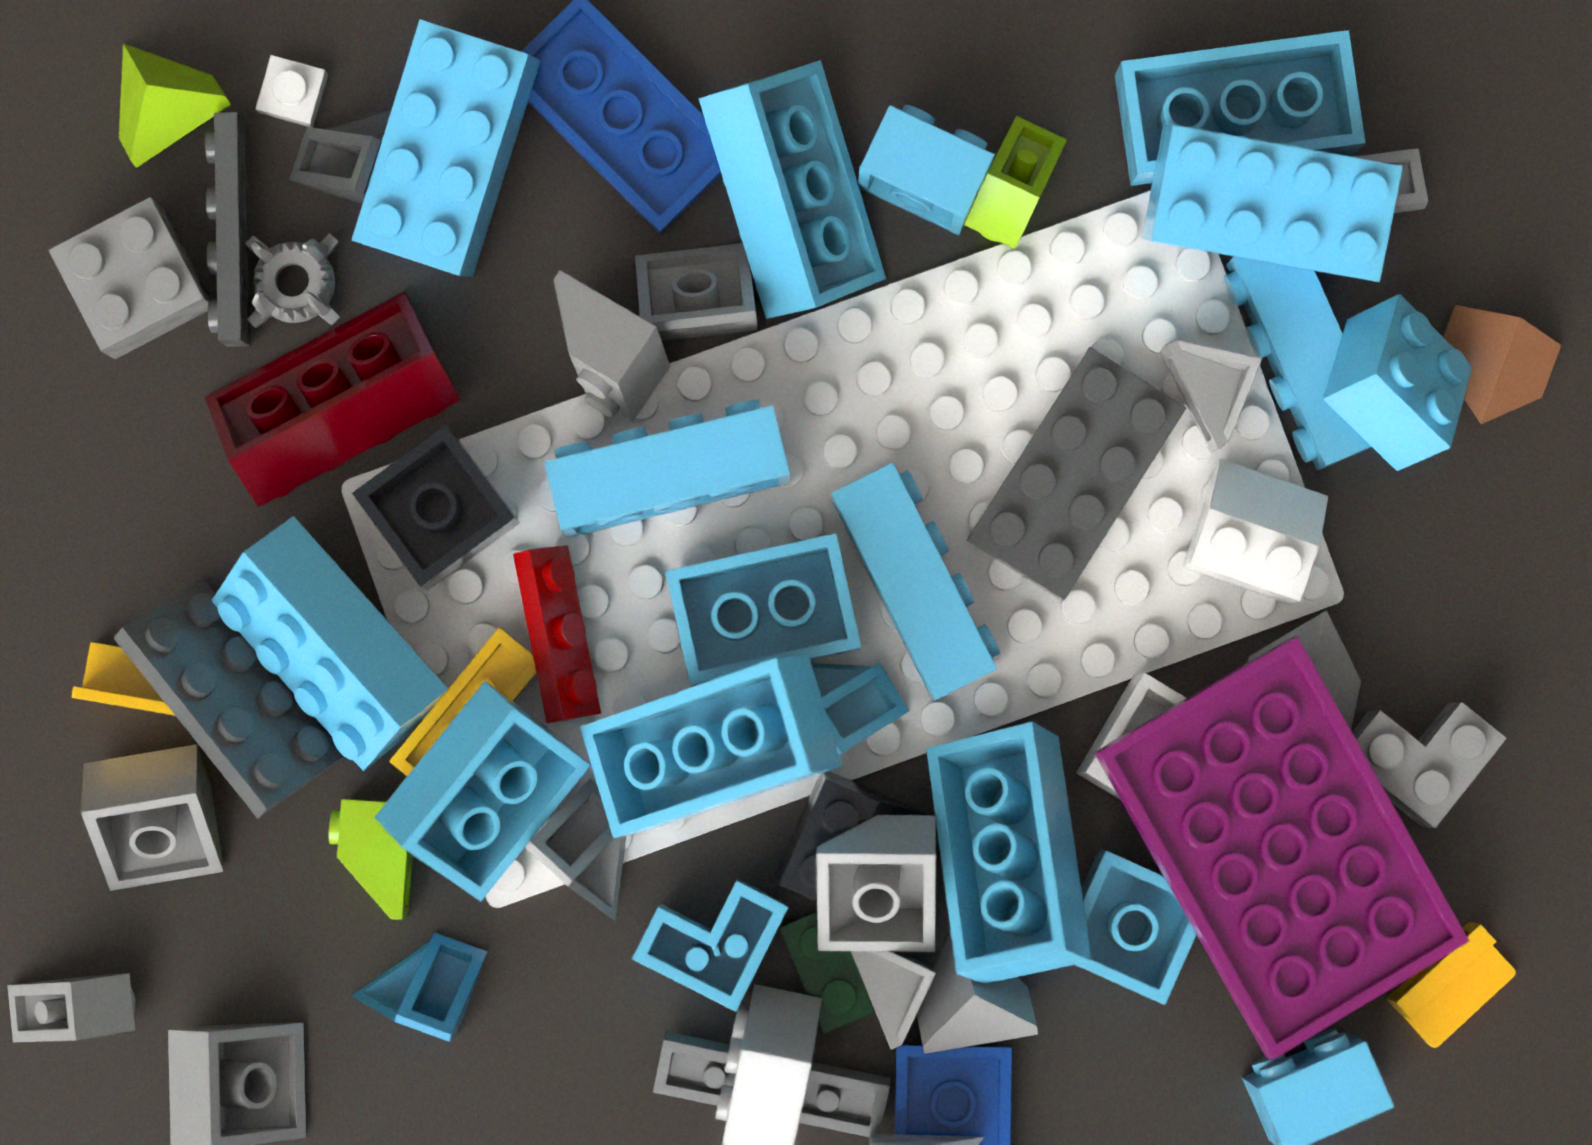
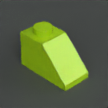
M1016 116L983 181L964 225L980 232L982 236L991 241L1001 242L1016 249L1067 139Z
M341 799L340 810H332L329 823V843L338 844L337 858L390 919L402 920L409 917L413 855L402 848L374 818L387 801Z

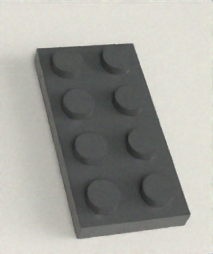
M1089 347L972 530L967 541L1059 600L1064 601L1183 415L1186 407L1097 350Z
M203 578L122 627L114 639L258 819L335 766L344 756L338 751L333 739L318 720L306 714L299 707L294 693L279 676L263 667L257 658L256 651L238 631L232 630L223 622L218 613V608L211 601L216 593Z

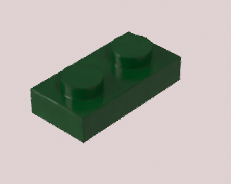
M818 911L779 927L807 995L822 998L818 1022L823 1034L875 1013L851 951H818Z

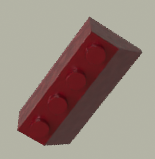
M405 292L204 397L227 460L258 508L276 498L288 495L296 487L325 472L339 468L345 461L376 445L390 441L396 434L427 418L441 414L447 407L461 401L439 354Z

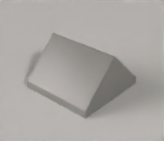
M743 243L635 256L640 317L657 327L661 341L757 330L751 270Z

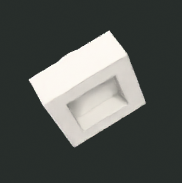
M271 55L256 105L257 112L313 128L328 73L324 69Z

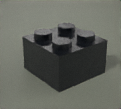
M447 425L437 430L352 493L418 585L426 590L434 587L520 524L519 520L456 434Z

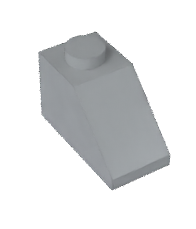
M130 973L93 975L7 985L13 1042L75 1041L135 1031L134 1012L136 999L131 989Z

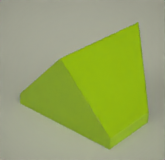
M123 43L119 139L129 159L137 168L212 118L214 113H219L230 106L231 103L213 75Z

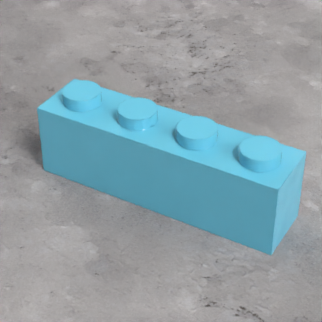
M1233 256L1226 264L1229 274L1223 276L1226 289L1236 307L1244 305L1252 323L1251 326L1246 328L1249 341L1258 358L1266 356L1275 375L1274 378L1269 380L1270 387L1279 407L1283 411L1289 408L1298 429L1293 431L1292 435L1302 459L1306 463L1312 460L1318 471L1371 448L1372 446L1323 400L1342 338V331L1315 271Z
M892 462L832 492L830 498L932 701L997 670L993 658L1001 655L1000 650L986 624L976 628L966 608L975 603L973 596L960 572L950 576L941 558V555L949 552L935 522L932 521L924 525L915 507V504L923 501V498L910 472L906 470L899 474Z

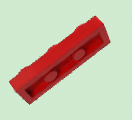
M568 545L529 549L514 553L513 558L546 724L601 714L597 684L593 674L586 639V629L582 619Z

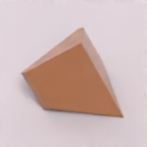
M1459 305L1453 306L1442 335L1453 348L1458 349L1465 356L1467 362L1472 366L1464 400L1480 424L1542 398L1561 348V344L1521 317Z

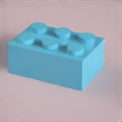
M836 533L665 571L691 686H697L778 657L808 654L810 660L861 649Z
M484 681L374 818L402 848L482 901L591 765L559 735Z

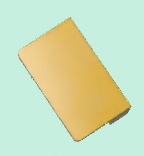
M90 642L82 687L73 686L71 698L174 715L121 647Z
M1469 921L1462 927L1469 939L1468 943L1406 979L1386 998L1430 1047H1439L1516 974L1515 969L1493 946L1497 941L1481 924Z

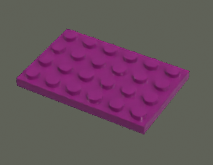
M1298 636L1287 639L1094 752L1266 1058L1274 1060L1469 942L1468 937Z

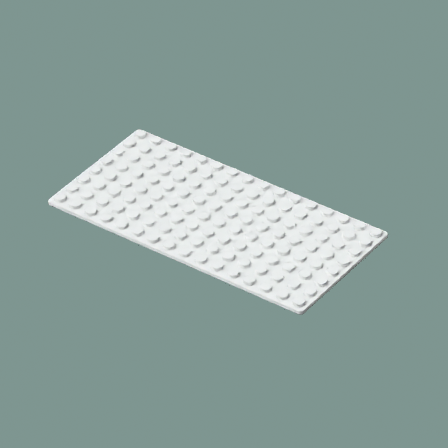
M1151 190L1025 235L1020 238L1016 249L1006 244H1000L672 362L634 421L629 420L618 412L613 418L600 413L585 400L587 394L459 439L514 513L520 524L429 590L423 589L418 585L352 494L391 464L350 478L343 483L341 489L387 621L448 689L499 627L532 653L513 554L529 549L568 545L582 619L586 629V639L593 674L597 684L601 714L546 724L537 674L514 703L559 735L590 765L591 762L580 729L581 726L694 687L689 682L665 571L837 534L861 649L810 661L811 663L873 667L880 662L909 709V712L839 755L842 767L830 770V772L848 780L862 777L927 753L926 748L975 736L1132 679L1133 675L1154 671L1341 602L1344 591L1323 534L1321 535L1320 546L1300 602L1287 604L1182 567L1219 459L1303 488L1305 486L1260 365L1229 443L1210 453L1160 351L1165 345L1175 340H1180L1256 357V354L1249 341L1239 308L1234 305L1226 289L1223 278L1226 273L1219 254L1142 239ZM1089 347H1092L1185 406L1186 410L1064 601H1061L968 542L967 538ZM758 399L761 408L773 405L790 473L789 484L570 538L560 530L544 461L556 459L555 449L585 441L589 442L592 449L613 445L612 435L635 428L645 427L648 436L670 431L669 421L692 414L701 413L704 422L726 417L725 407L744 401ZM892 462L899 474L908 470L913 477L923 498V501L915 504V507L924 525L932 521L937 525L949 552L941 555V558L950 576L959 572L962 575L975 601L974 604L966 608L976 628L983 624L987 625L1001 655L993 658L997 670L935 701H932L830 498L832 492ZM592 766L588 768L538 832L590 779L597 784ZM819 774L649 831L627 835L623 863L807 797L811 794ZM524 848L488 892L486 899L492 907L501 908L562 886L565 883Z

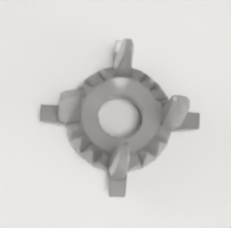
M329 233L321 242L315 239H311L306 243L289 241L268 248L253 235L245 244L259 258L253 277L255 296L252 304L256 310L246 320L254 328H257L271 317L283 322L299 323L319 315L333 326L340 316L329 306L335 290V274L328 257L332 254L339 241ZM299 265L308 273V287L298 296H285L278 289V275L287 266Z

